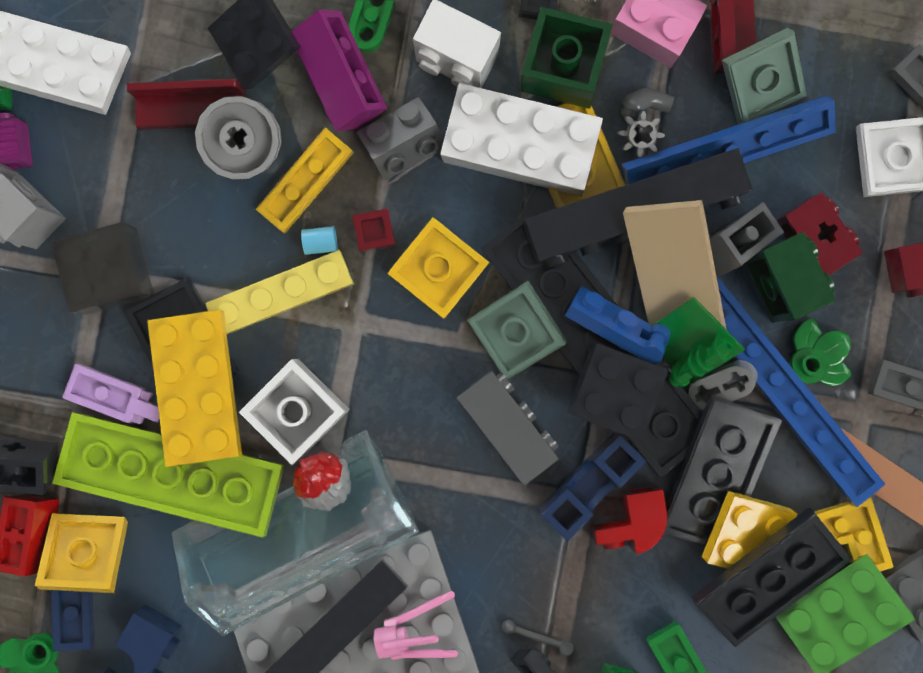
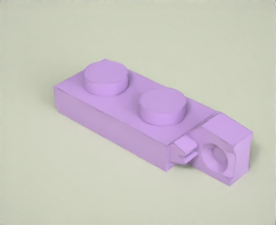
M82 364L74 365L62 398L127 423L142 424L144 418L157 423L160 422L158 403L151 401L154 393L146 391V388Z

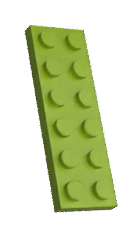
M72 412L52 484L263 538L267 536L285 465L242 454V456L165 467L161 433Z

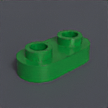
M356 0L348 27L361 53H373L382 46L395 7V0H384L383 4L378 7L371 4L372 0ZM365 31L373 33V37L368 41L360 38L361 34Z

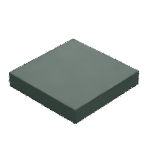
M789 28L722 60L737 124L772 114L807 96L795 33Z
M529 281L523 283L467 320L500 373L502 372L507 379L567 343L566 338Z

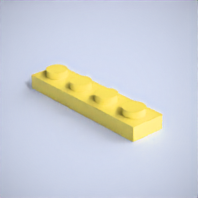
M337 250L205 304L208 311H224L228 335L354 285L342 252Z

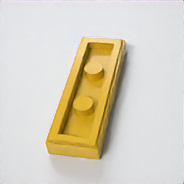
M324 128L258 205L256 210L285 234L352 156L353 150L327 128Z

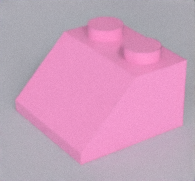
M626 0L614 21L611 35L671 68L697 27L707 5L699 0Z

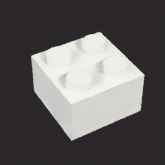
M432 0L413 37L416 61L419 62V67L429 74L438 76L441 73L451 78V83L458 87L459 83L482 88L499 55L501 32L438 0Z
M291 359L239 413L293 465L350 409L299 359Z

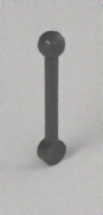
M505 620L502 623V631L506 634L516 633L553 646L566 656L573 652V644L568 639L558 641L518 627L512 620Z

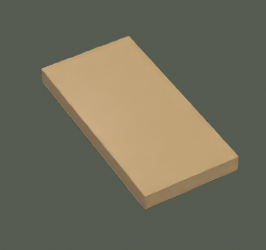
M702 200L626 207L623 216L648 323L653 325L683 303L695 297L726 329Z

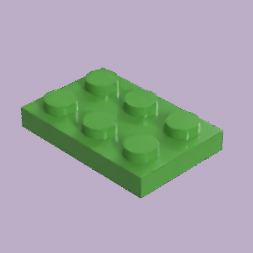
M867 553L828 577L776 616L781 626L815 673L831 672L916 620Z

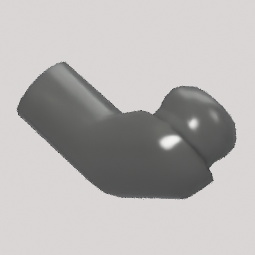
M641 88L624 98L621 115L624 118L629 116L633 120H637L640 111H644L647 108L669 113L674 96L650 88Z

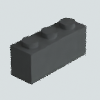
M489 371L459 394L457 399L525 486L559 460L554 453L559 446L546 430L541 434L531 423L536 419V416L523 401L518 405L509 393L514 390V387L501 372L495 376L492 371Z

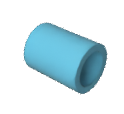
M335 226L301 230L302 247L305 255L335 252L338 250Z

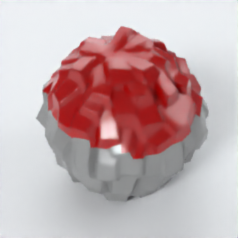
M320 451L318 454H310L299 461V466L294 472L293 485L296 497L300 499L303 507L331 511L333 507L345 502L347 495L351 491L350 471L346 460H343L338 455H333V453Z

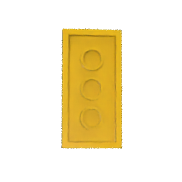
M213 310L147 320L165 467L242 456L224 311Z

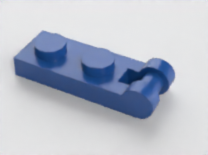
M583 286L577 291L565 314L567 318L652 364L659 363L662 360L665 346H667L671 336L670 330L666 326L661 324L652 326L636 317L632 312L620 308L604 299L600 294L592 292Z

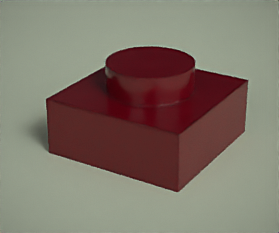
M388 208L352 215L360 252L396 246Z

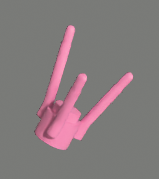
M449 591L397 617L384 619V627L374 629V644L378 658L391 657V660H397L402 658L457 657L458 652L456 650L409 649V647L437 643L439 637L431 635L408 638L406 627L399 628L400 624L454 598L455 593Z

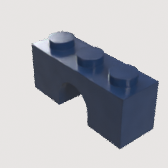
M613 432L538 508V511L568 542L594 516L592 512L601 499L614 488H621L647 461L621 435Z
M144 605L133 613L115 646L130 655L134 663L133 673H163L158 668L164 658L169 660L176 651L181 641L176 636L182 625ZM108 668V669H107L105 672H103V673H118V672L114 671V670L111 669V668Z

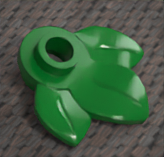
M809 318L801 323L793 335L795 353L789 363L791 368L804 384L821 382L827 386H837L844 383L851 376L849 368L842 362L848 356L851 349L850 336L843 331H830L823 334L813 318ZM807 360L812 364V372L806 367Z
M45 632L35 633L26 640L11 638L0 645V667L10 668L8 673H60L56 663L60 651L53 652V636ZM38 645H42L45 648V656L38 652Z

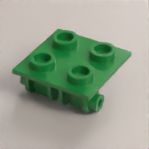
M692 297L653 324L664 325L670 330L671 336L667 346H665L663 359L672 367L668 378L674 387H685L693 383L696 379L701 378L745 351V348L695 297Z

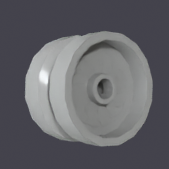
M242 96L224 97L210 104L199 117L195 130L196 147L204 163L216 174L230 179H249L267 170L277 159L282 145L281 128L274 114L262 103ZM237 131H244L247 134L244 137V145L235 142L234 135Z

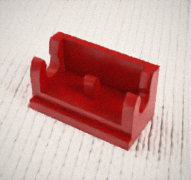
M34 494L3 497L0 515V572L23 577L38 573L51 514H58L59 498H35Z

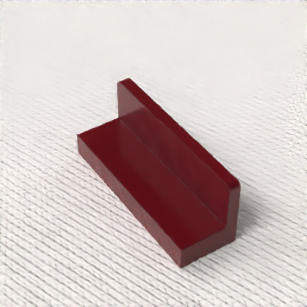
M709 0L714 74L725 73L722 64L723 59L756 44L754 0Z
M237 79L126 84L127 92L135 98L136 127L140 130L196 128L199 117L210 104L224 97L242 96L246 98V91Z

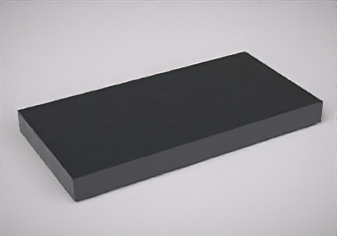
M710 395L666 505L667 525L664 533L706 546L728 491L751 497L782 420L777 416Z
M809 507L691 598L715 627L736 647L850 562L852 558Z

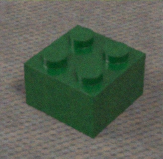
M541 6L521 74V92L590 109L613 24Z
M805 232L763 248L744 263L772 323L799 319L837 301L833 294L835 291L833 280L827 272H823L817 260L819 257L817 246L811 238H807Z

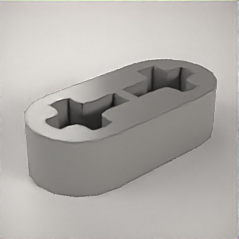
M732 361L696 379L689 388L688 396L699 409L704 410L709 397L707 394H699L702 385L706 389L718 386L719 388L713 392V396L731 402L752 392L757 382V371L747 361ZM734 372H737L739 376H747L743 386L739 381L727 384L732 379Z

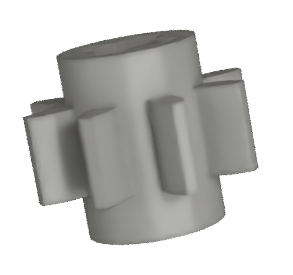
M640 111L638 121H634L631 117L626 116L624 118L628 124L626 131L621 130L617 132L618 135L625 136L627 140L622 149L628 150L632 146L636 147V157L642 156L643 148L648 147L650 151L656 152L657 148L653 143L656 138L665 136V134L657 132L655 128L660 119L655 118L650 122L646 121L645 111ZM635 126L648 128V131L645 133L646 142H634L633 138L636 136Z

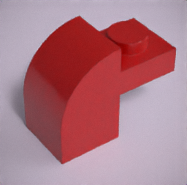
M657 485L621 491L625 519L590 525L594 542L597 545H603V549H616L625 546L624 541L629 540L630 548L635 554L646 552L654 547L662 538L667 525L664 492Z

